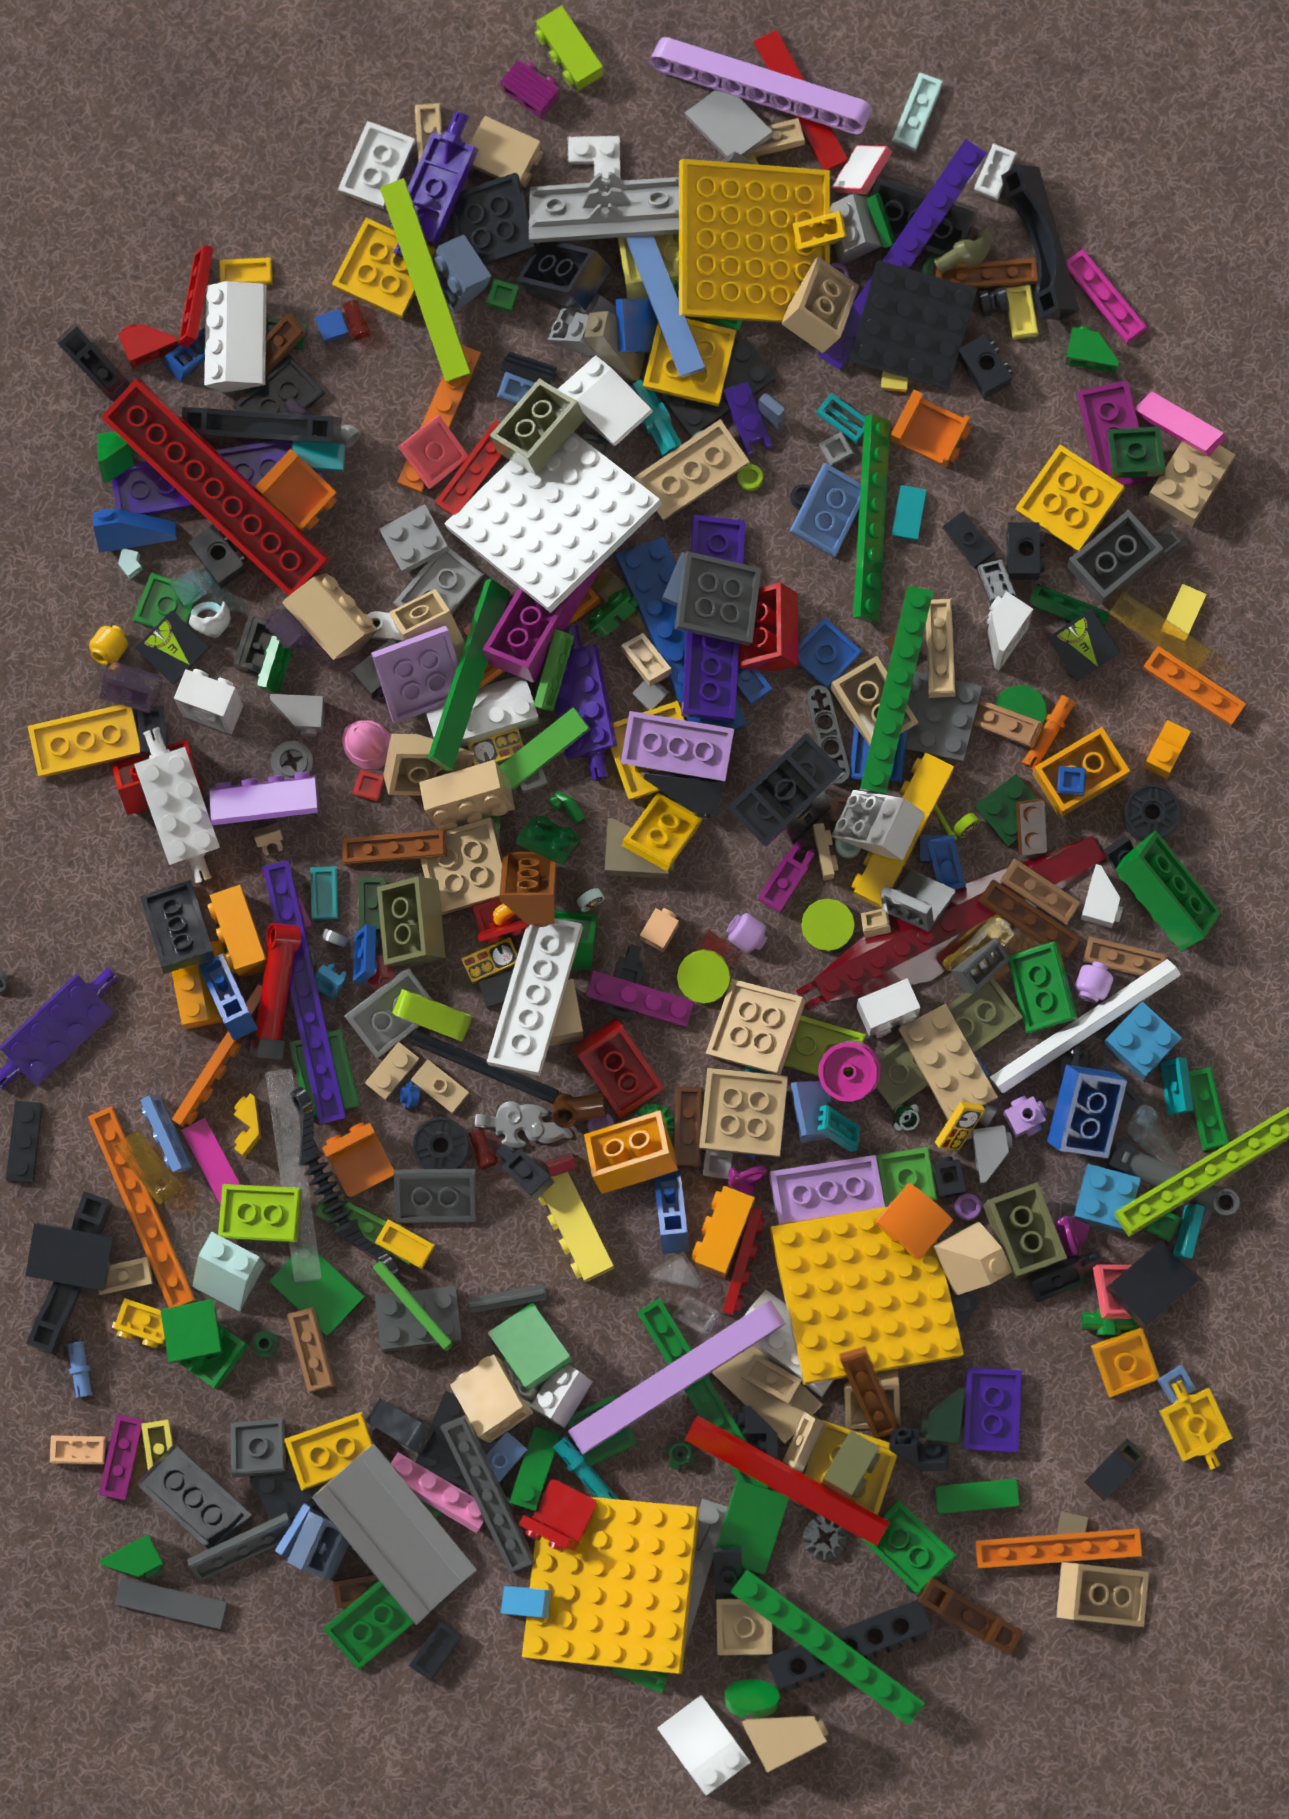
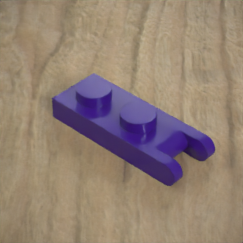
M748 381L722 391L747 457L753 455L750 445L763 440L767 450L772 448Z

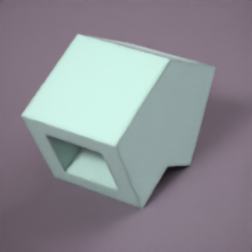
M122 549L118 564L126 576L131 579L143 570L138 563L140 555L136 551Z

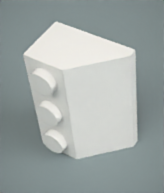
M1007 591L1002 598L996 597L989 608L991 611L986 622L989 624L987 635L994 668L998 671L1027 631L1033 608Z

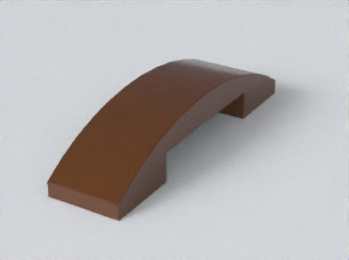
M930 1578L917 1601L959 1628L1011 1656L1023 1634V1631L989 1613L933 1578Z

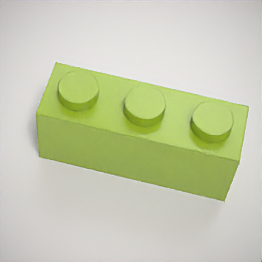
M563 6L536 21L537 31L535 35L542 46L545 44L550 49L548 54L555 66L560 64L564 70L562 73L563 78L569 86L574 85L576 90L579 91L603 76V66Z

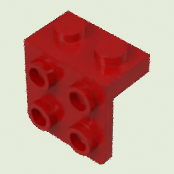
M499 898L472 906L480 929L478 935L479 942L485 940L486 944L494 943L501 940V937L504 936L503 934L510 932L512 936L525 933V929L529 925L516 914L508 919L507 924L503 926L495 924L493 912L498 906L503 904Z
M551 1480L533 1517L523 1515L519 1525L527 1529L526 1535L539 1541L541 1537L549 1540L548 1546L563 1553L565 1549L576 1552L598 1503L595 1499L557 1480Z

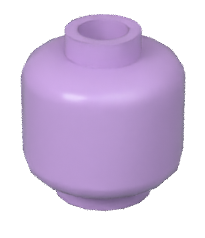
M748 913L741 916L739 914L736 915L726 930L729 933L728 940L746 953L753 951L755 948L760 950L767 940V937L764 935L766 926Z
M1093 962L1092 965L1081 967L1074 986L1078 992V997L1091 1003H1098V1000L1106 999L1113 982L1112 974L1107 971L1108 966L1099 962Z

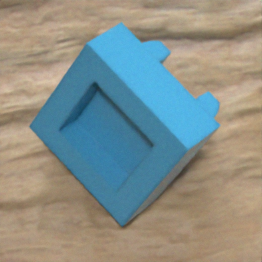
M330 964L328 967L322 965L315 976L319 992L334 1001L340 993L346 972L343 971L341 975H338L333 971L334 964Z

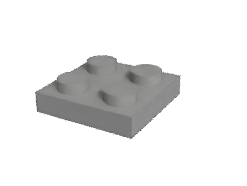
M425 504L379 529L403 575L449 550Z

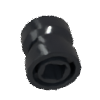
M1005 287L996 288L993 292H988L987 290L978 292L982 317L991 316L994 312H999L1000 314L1009 313Z

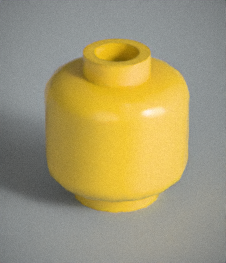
M118 626L100 627L89 643L92 658L102 665L117 663L128 647L125 632Z

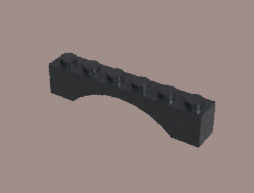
M1017 165L1000 176L1007 200L1022 219L1034 247L1038 271L1034 297L1040 318L1063 320L1079 311V306L1040 168Z
M182 407V418L199 435L340 444L342 418Z
M84 1191L71 1229L102 1234L113 1203L108 1199ZM53 1281L43 1306L34 1321L26 1342L27 1345L43 1352L57 1355L82 1287Z

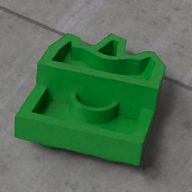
M220 1325L219 1330L223 1353L178 1362L216 1390L219 1389L248 1348L246 1343Z

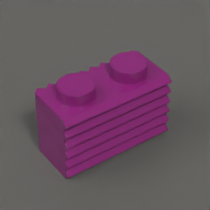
M518 59L510 71L501 79V91L539 119H542L560 97L559 85L553 78L541 76L538 73L537 67L531 62L527 61L524 63Z

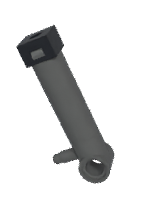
M1119 1140L1107 1167L1113 1171L1141 1178L1140 1181L1153 1187H1157L1183 1171L1136 1150L1137 1147ZM1217 1185L1210 1187L1187 1201L1192 1204L1205 1206L1199 1231L1204 1230L1212 1213L1218 1218L1225 1219L1233 1216L1240 1206V1199L1236 1192L1231 1189H1223ZM1222 1197L1228 1198L1232 1203V1208L1230 1210L1221 1209L1218 1200Z

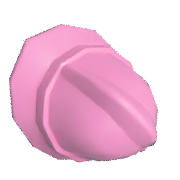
M356 721L344 729L342 744L345 754L353 764L362 769H379L386 764L391 733L383 725L374 721Z

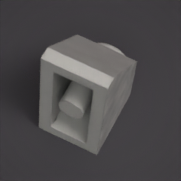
M270 694L272 705L297 732H301V735L316 736L317 733H323L325 711L323 696Z
M1005 1125L972 1130L979 1186H984L1008 1155V1148H1013L1011 1132H1006Z

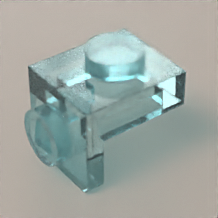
M197 567L170 584L185 607H188L207 593L212 595L216 592L212 586L215 581L207 570L203 572Z

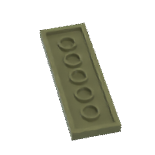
M993 976L976 993L966 992L947 1006L973 1053L1023 1019L1020 1012ZM903 1038L878 1055L882 1071L876 1090L892 1111H894L897 1105H903L929 1086Z

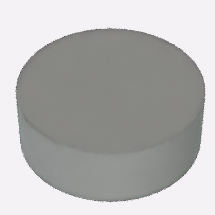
M325 929L322 934V939L343 948L347 946L349 938Z

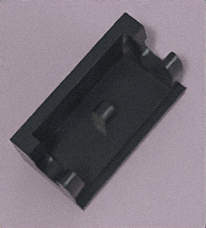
M253 615L248 616L233 663L236 670L259 675L271 637H276L279 627L274 626V622L254 617Z

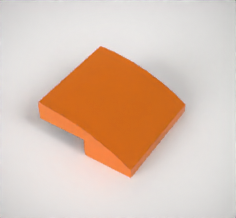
M908 1183L875 1223L892 1241H898L915 1260H918L928 1251L953 1219L926 1194L911 1183Z

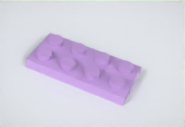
M630 711L621 764L726 782L734 729Z
M876 1155L769 1172L778 1225L885 1207Z

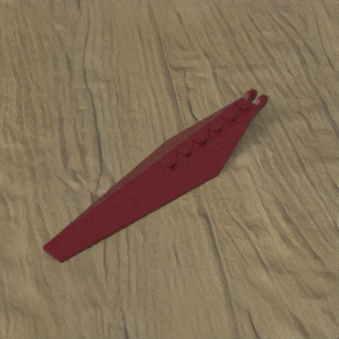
M1091 836L1022 862V864L1062 890L1106 858L1094 837ZM1007 868L966 883V887L955 889L956 895L929 932L889 914L890 933L868 938L863 936L815 977L812 982L796 990L798 996H804L817 988L821 995L806 1002L804 1005L806 1011L823 1003L827 1004L829 1002L868 995L907 978L911 986L930 982L1004 931L1011 924L978 903V900L990 881L994 879L999 882ZM1020 896L1022 899H1024L1025 901H1027L1028 903H1030V904L1033 905L1034 907H1037V906H1035L1034 904H1032L1031 902H1029L1028 900H1026L1025 898H1023L1022 896Z

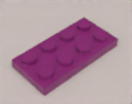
M1128 380L1076 392L1093 466L1111 478L1107 431L1109 429L1139 428ZM1152 477L1118 478L1114 480L1127 487L1150 482Z

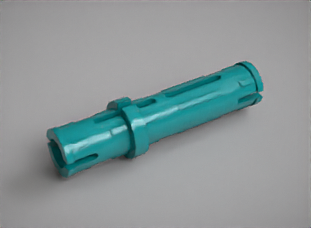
M566 1436L553 1446V1449L568 1464L567 1468L570 1472L573 1470L596 1498L619 1499L585 1460L587 1457L584 1454L581 1455Z

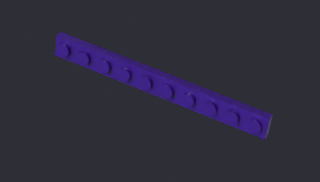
M967 139L964 140L883 259L884 262L908 269L911 268L986 158L987 153ZM871 278L853 303L841 337L824 353L820 352L818 355L839 371L849 359Z
M287 860L263 866L275 923L297 925L301 930V942L294 954L289 988L319 1124L324 1125L345 1120L346 1114L290 862Z

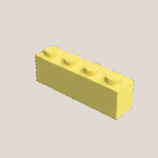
M569 1173L551 1176L555 1183L538 1199L542 1207L547 1205L551 1212V1215L547 1216L553 1230L559 1229L563 1239L559 1240L565 1255L571 1253L575 1263L571 1264L576 1278L582 1277L586 1283L613 1270L614 1266Z

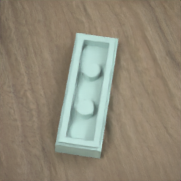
M919 72L893 136V144L916 152L943 86L942 80Z

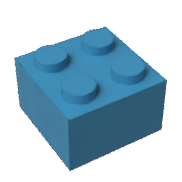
M1142 1001L1109 1035L1103 1045L1143 1081L1173 1050L1182 1037Z
M1088 1164L1083 1176L1073 1217L1083 1223L1125 1234V1230L1115 1218L1114 1213L1135 1200L1141 1178Z

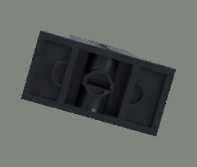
M805 733L727 808L765 848L780 833L794 844L831 809L825 791L844 774V771Z

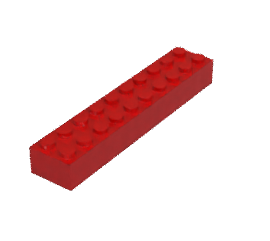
M135 379L100 417L288 596L310 579L317 576L332 560L142 380Z

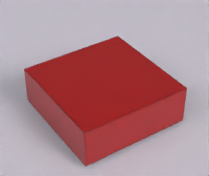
M360 769L352 793L353 796L378 803L385 783L384 776Z

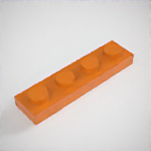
M1159 646L1156 647L1142 668L1230 727L1246 705L1245 702Z

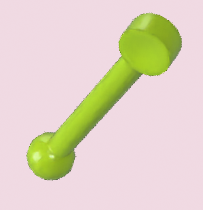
M936 804L934 811L946 830L947 836L954 835L956 841L957 834L952 832Z

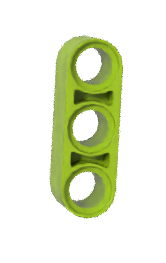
M406 989L401 990L392 1014L462 1042L473 1018L469 1014Z

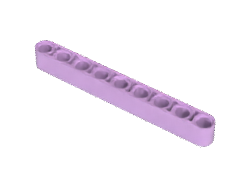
M667 37L659 40L650 58L651 66L660 72L853 134L863 132L873 111L871 105L862 99Z
M771 1300L571 1428L568 1431L582 1454L589 1452L786 1324L773 1302Z

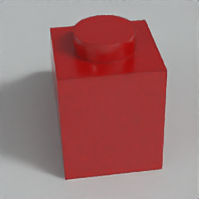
M135 324L129 325L122 332L118 333L132 369L164 356L179 346L175 336L144 324L137 326Z

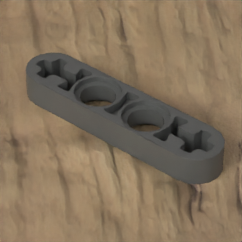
M817 685L809 690L807 703L818 745L823 750L824 745L828 742H835L839 746V751L836 754L827 755L833 761L840 757L843 759V761L838 760V766L845 773L842 775V779H837L832 784L841 786L848 781L850 769L831 694L826 687ZM816 692H820L821 696H826L823 699V708L829 707L830 711L822 710L817 714L814 713V711H819L818 702L812 701ZM821 717H829L833 725L830 729L823 730L818 726V720Z

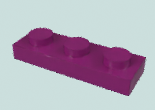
M116 1414L99 1495L127 1500L142 1433L141 1424H144V1420Z

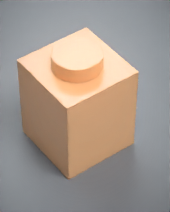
M655 908L640 934V940L664 953L679 927V920L676 919L677 915L665 908L662 911Z

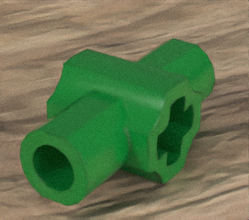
M1100 1307L1097 1308V1312L1081 1313V1330H1097V1336L1113 1337L1121 1335V1331L1129 1332L1137 1329V1323L1134 1319H1102Z

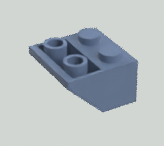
M465 235L438 246L432 259L447 304L453 313L460 310L481 293L491 278L490 273Z
M309 1511L287 1562L310 1574L333 1581L350 1543L331 1520Z

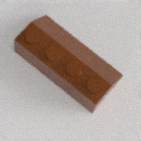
M503 852L499 900L527 925L546 927L549 924H554L557 863L535 852Z

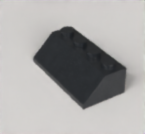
M881 174L877 177L872 195L880 193L894 237L898 239L930 191ZM956 201L924 249L944 255L954 249L953 246L956 242L967 240L979 208Z

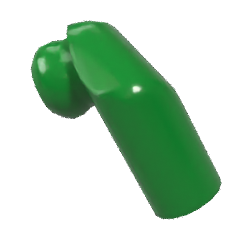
M556 792L554 796L549 798L548 802L554 810L563 807L574 824L585 818L574 798L562 792Z

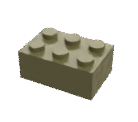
M538 379L489 436L498 453L537 475L584 421L585 416L578 401L543 380Z
M418 876L377 887L384 965L407 968L446 958L438 880Z
M850 1430L824 1475L821 1484L849 1500L852 1495L858 1498L867 1481L863 1476L866 1472L870 1474L873 1472L881 1455L877 1454L879 1446Z

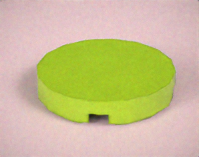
M822 899L814 902L807 908L803 914L801 928L803 937L813 948L818 951L833 952L844 947L852 938L855 924L853 915L846 905L838 900Z
M705 949L695 951L686 956L680 964L677 974L679 988L683 994L692 1001L699 1003L714 1002L722 997L729 987L731 978L730 969L725 959L715 951Z

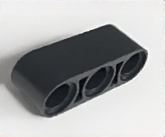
M379 1398L365 1420L371 1426L376 1427L382 1433L422 1456L436 1434L435 1431L381 1398Z

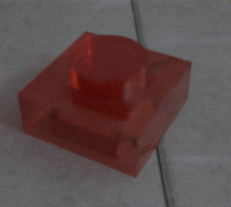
M708 930L693 949V952L705 949L715 951L723 957L730 948V945Z

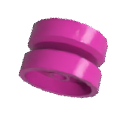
M846 1041L831 1047L823 1055L819 1064V1079L822 1087L830 1096L840 1101L852 1102L868 1096L877 1087L881 1079L882 1065L878 1055L870 1046L860 1041ZM847 1066L852 1067L854 1070V1074L850 1077L846 1074L848 1070L845 1068Z

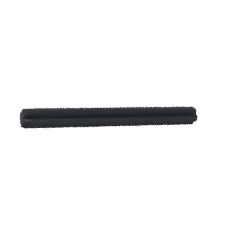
M415 1030L411 1036V1044L549 1103L554 1104L556 1097L560 1094L558 1089L513 1070L490 1066L487 1063V1059L421 1031Z

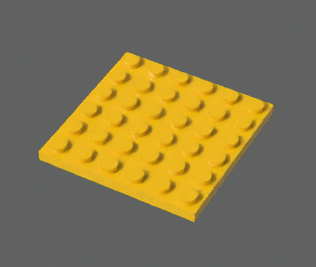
M681 159L679 161V316L782 323L790 302L814 260L820 257L830 264V245L798 249L793 228L794 223L830 214V170Z
M887 1207L770 1227L769 1230L804 1385L847 1378L839 1354L864 1346L867 1348L876 1372L960 1358L964 1355L946 1275L933 1247L938 1244L937 1240L921 1259L915 1260L898 1241H892L875 1223Z
M591 1497L597 1501L598 1506L576 1552L565 1549L562 1553L548 1546L549 1540L541 1537L540 1541L535 1539L533 1555L535 1564L532 1565L530 1588L551 1590L548 1618L526 1617L522 1657L682 1674L699 1507Z

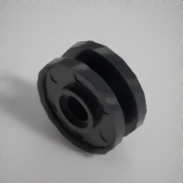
M1145 785L1137 788L1129 796L1123 809V823L1127 832L1134 839L1141 842L1154 831H1157L1161 838L1165 840L1175 830L1180 819V805L1176 796L1169 789L1160 785ZM1154 809L1158 814V818L1149 819L1145 815V810Z
M442 1117L427 1120L422 1124L414 1135L412 1146L415 1158L423 1169H461L469 1158L471 1147L468 1135L460 1124L450 1118ZM441 1140L447 1141L449 1144L448 1149L444 1153H437L435 1151L436 1143Z

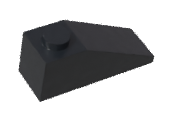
M76 322L57 338L58 345L111 401L130 384Z
M641 769V776L646 781L691 812H695V816L710 818L711 815H718L723 787L721 781Z

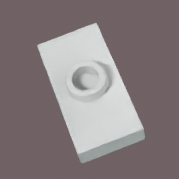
M993 144L973 192L998 201L1004 187L1000 175L1012 169L1017 153Z

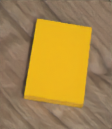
M657 793L623 839L621 846L661 869L668 871L701 825L703 818L695 816V813Z
M362 1412L284 1439L301 1491L331 1481L373 1444Z

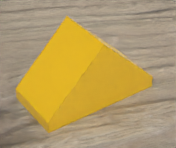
M841 211L793 224L798 249L832 245L847 237Z

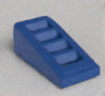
M204 327L198 331L197 340L188 348L178 346L165 355L163 365L179 382L205 362V349L198 342L199 339L205 342ZM191 346H194L200 353L199 356L190 348ZM185 353L192 361L189 362L182 354Z

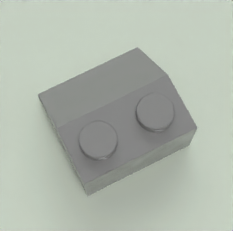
M851 194L833 203L830 207V213L842 212L847 236L833 244L837 261L840 264H847L882 247L867 203L868 197Z

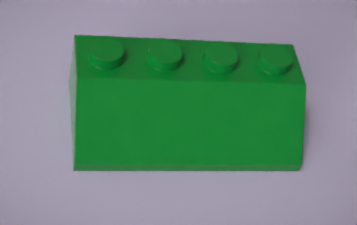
M1157 831L1151 833L1130 851L1115 869L1120 879L1129 886L1136 899L1145 906L1153 920L1161 926L1168 935L1169 940L1180 951L1204 939L1221 913Z

